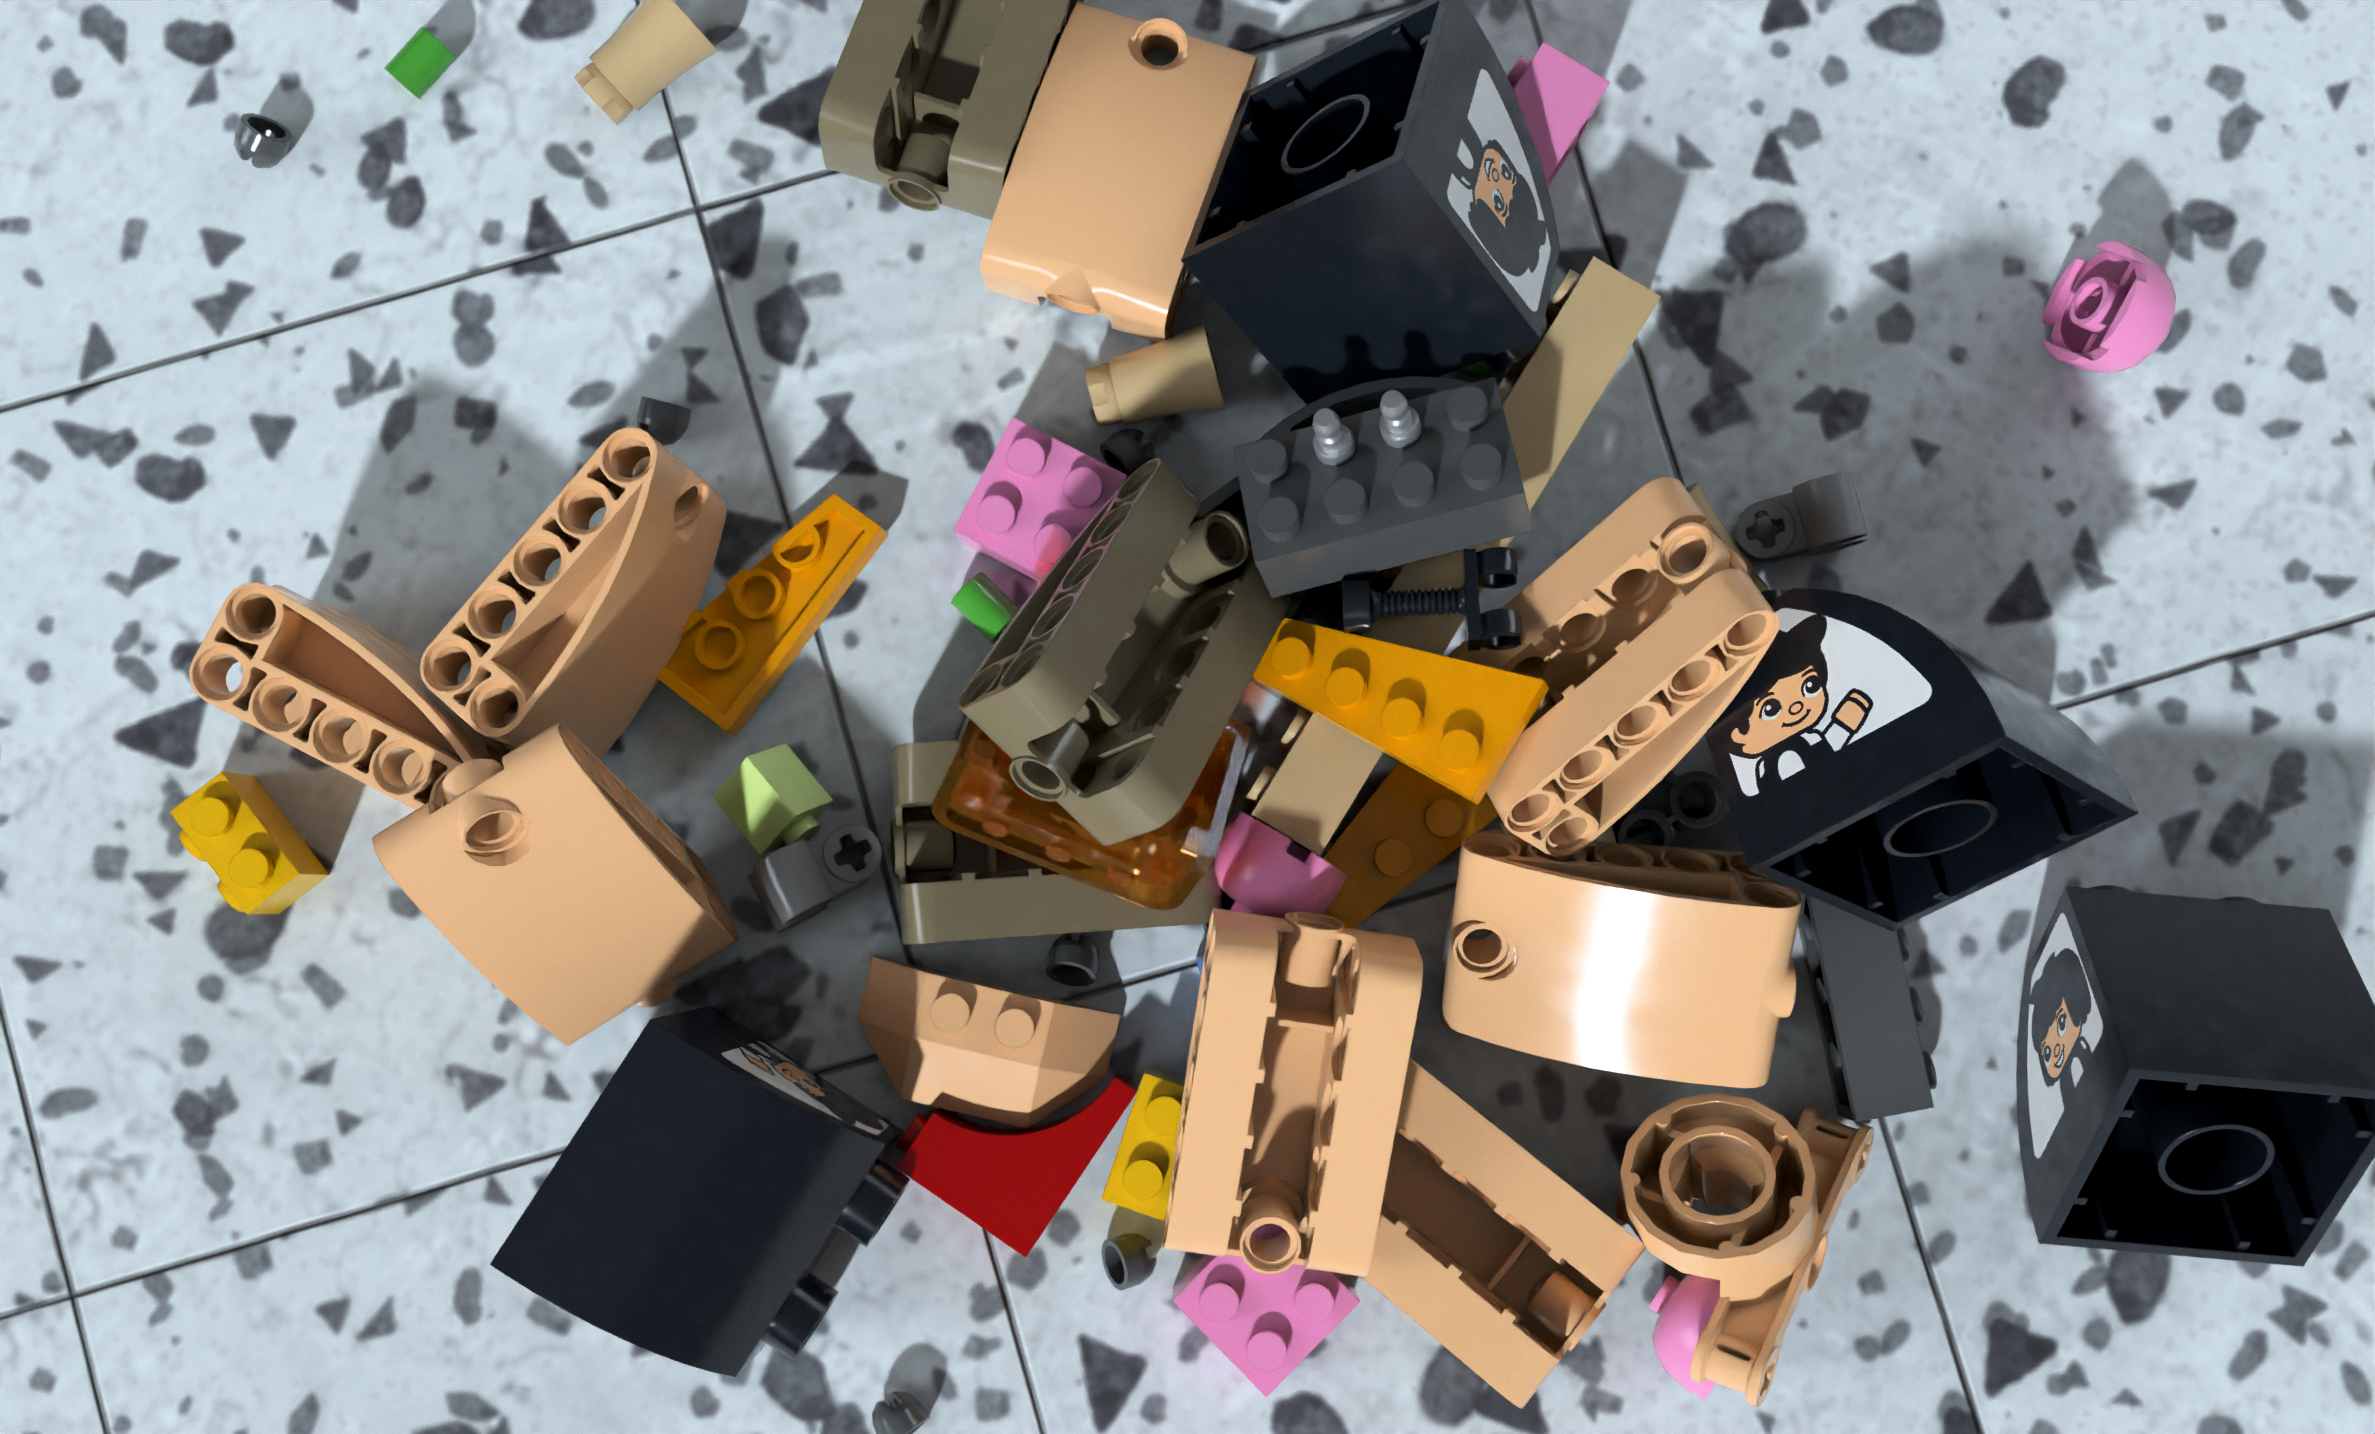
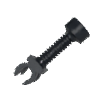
M1492 547L1480 552H1476V549H1463L1464 585L1458 587L1457 590L1455 587H1451L1450 591L1448 588H1444L1443 591L1441 588H1437V591L1431 588L1430 591L1424 589L1423 592L1421 589H1417L1416 592L1414 589H1411L1410 592L1404 590L1403 593L1401 590H1397L1396 594L1394 590H1390L1389 593L1387 591L1381 593L1372 588L1369 578L1342 579L1344 633L1371 632L1373 623L1377 619L1382 618V615L1385 618H1388L1389 615L1395 617L1396 614L1398 617H1402L1403 614L1405 617H1408L1409 614L1415 616L1416 613L1418 616H1422L1423 612L1425 616H1429L1430 613L1432 615H1436V613L1442 615L1443 612L1445 615H1449L1450 611L1452 614H1456L1458 611L1459 614L1466 616L1468 651H1480L1481 647L1492 650H1506L1521 645L1522 636L1521 612L1514 609H1494L1480 613L1478 586L1500 589L1517 584V552L1507 547Z

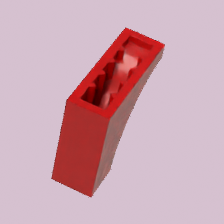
M1117 1072L1109 1084L1082 1108L1054 1122L1027 1129H1003L983 1126L955 1116L942 1108L934 1111L929 1119L918 1113L896 1145L906 1152L896 1168L1026 1258L1137 1093L1138 1086Z

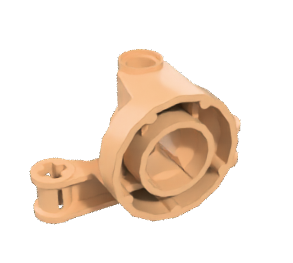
M1711 1093L1679 1098L1648 1115L1628 1140L1620 1170L1622 1187L1616 1206L1617 1218L1622 1220L1623 1223L1630 1225L1650 1254L1682 1273L1720 1280V1298L1709 1322L1699 1337L1690 1366V1379L1692 1381L1702 1384L1708 1379L1745 1394L1747 1403L1755 1407H1760L1764 1402L1776 1372L1779 1353L1787 1327L1803 1291L1809 1292L1819 1276L1827 1250L1828 1233L1843 1198L1854 1183L1859 1181L1867 1164L1874 1137L1873 1127L1861 1124L1856 1129L1821 1117L1819 1109L1807 1106L1801 1114L1795 1129L1784 1116L1753 1099ZM1693 1199H1702L1703 1205L1706 1206L1715 1204L1730 1205L1740 1210V1212L1721 1216L1699 1213L1692 1209Z

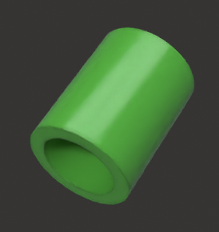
M421 27L384 69L420 100L457 58L437 38Z
M983 572L971 578L951 601V604L991 643L999 639L1019 611V608Z

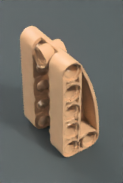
M1078 1L1060 37L1032 106L984 243L980 273L986 289L1038 306H1042L1047 299L1062 308L1081 314H1100L1110 319L1112 329L1157 343L1169 339L1191 275V271L1181 259L1242 95L1251 88L1258 57L1187 35L1177 23L1170 19L1154 18L1145 22ZM1157 48H1166L1176 55L1172 62L1163 66L1149 63L1145 56L1151 50Z
M626 427L615 431L602 443L428 645L420 663V673L423 682L428 689L475 731L501 742L510 751L556 723H561L601 761L633 720L658 683L657 675L662 667H667L682 641L683 635L681 632L691 611L698 607L716 559L726 520L727 509L724 499L704 479L648 432L634 427ZM606 507L602 521L589 529L592 515L598 509ZM561 558L560 568L551 579L545 580L546 570L554 560ZM516 609V617L512 626L505 632H502L501 628L504 618L509 612ZM471 660L469 675L462 683L458 684L459 671L464 664ZM516 701H518L519 705L517 712L515 709Z
M1661 477L1642 486L1501 608L1514 609L1521 612L1522 636L1520 646L1506 650H1492L1481 647L1480 651H1468L1466 639L1447 655V657L1543 679L1549 686V690L1486 791L1505 827L1514 835L1554 857L1568 856L1587 847L1639 802L1697 744L1752 675L1779 631L1780 619L1747 574L1744 559L1725 544L1687 489L1676 478Z
M255 582L246 583L234 589L226 598L190 666V684L195 693L204 701L415 810L428 802H433L439 807L447 804L442 792V782L447 773L456 766L479 758L493 759L503 766L502 757L511 752L501 742L475 731L428 689L420 673L421 658L387 635L352 615L309 600L281 585H273L271 587ZM240 662L243 669V678L236 690L230 692L226 685V676L232 665ZM296 692V696L292 701L286 704L288 698Z
M556 723L502 757L503 766L493 759L485 758L469 760L456 766L447 773L442 782V792L447 802L446 805L439 807L433 802H428L374 835L372 839L374 850L385 870L445 938L508 999L566 1045L573 1044L635 1004L641 1007H655L664 1003L673 995L678 987L680 976L739 940L735 926L717 888L697 854L561 723Z
M1494 833L1468 835L1462 839L1454 905L1448 916L1450 940L1440 1020L1451 1030L1486 1042L1585 1067L1693 1084L1735 1088H1757L1763 1086L1769 1079L1780 1018L1790 1016L1795 1002L1796 973L1791 956L1802 903L1801 895L1795 889L1750 871L1743 852L1593 841L1577 853L1564 857H1554L1544 853L1516 835ZM1477 929L1493 931L1490 936L1484 939L1474 940L1466 937L1470 932Z
M1213 908L1209 922L1183 1087L1164 1226V1249L1220 1257L1225 1255L1239 1256L1243 1258L1244 1262L1251 1269L1265 1275L1279 1274L1288 1270L1293 1264L1303 1265L1305 1269L1362 1277L1368 1275L1422 990L1423 961L1414 938L1345 928V925L1340 920L1314 912L1292 911L1286 913L1284 918ZM1264 1224H1276L1284 1228V1231L1279 1236L1272 1239H1262L1253 1234L1258 1227Z
M1409 1057L1372 1261L1368 1275L1362 1278L1514 1405L1523 1409L1566 1351H1572L1607 1304L1604 1302L1638 1260L1646 1247Z

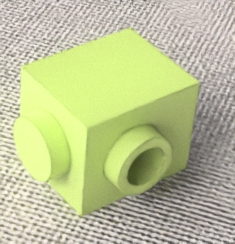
M786 743L747 756L713 796L714 800L760 856L799 840L805 839L808 842L821 828L817 819L834 801Z

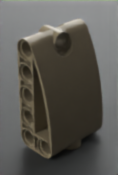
M863 0L820 109L818 131L826 168L887 187L888 192L897 201L916 210L935 211L939 209L941 204L992 220L1016 149L1049 63L1078 1L1084 2V0Z
M1160 458L1149 460L1133 472L1068 546L1001 634L957 702V707L1012 759L1009 772L1012 780L1020 789L1039 800L1056 801L1103 846H1109L1153 831L1166 824L1179 812L1195 786L1291 603L1288 594L1275 598L1271 597L1254 562V558L1247 555L1248 538L1238 519L1229 512L1222 510L1202 516L1198 512L1200 500Z
M990 738L905 743L895 745L891 750L894 818H891L890 840L893 874L898 876L902 944L1206 924L1210 922L1213 908L1224 909L1223 891L1218 884L1214 871L1216 849L1223 835L1225 823L1222 812L1216 806L1213 752L1188 799L1171 820L1153 831L1109 846H1103L1056 801L1039 800L1020 789L1012 780L1009 772L1012 759ZM1184 809L1195 812L1202 821V835L1194 845L1182 841L1177 835L1175 828L1176 819Z

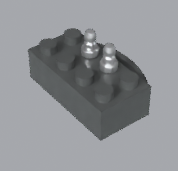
M1409 376L1358 384L1309 403L1283 419L1259 440L1233 447L1254 562L1272 598L1534 531L1496 377L1471 383L1464 380L1442 377Z

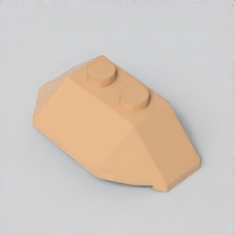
M872 956L857 1019L901 1099L1027 1129L1106 1078L1121 1014Z

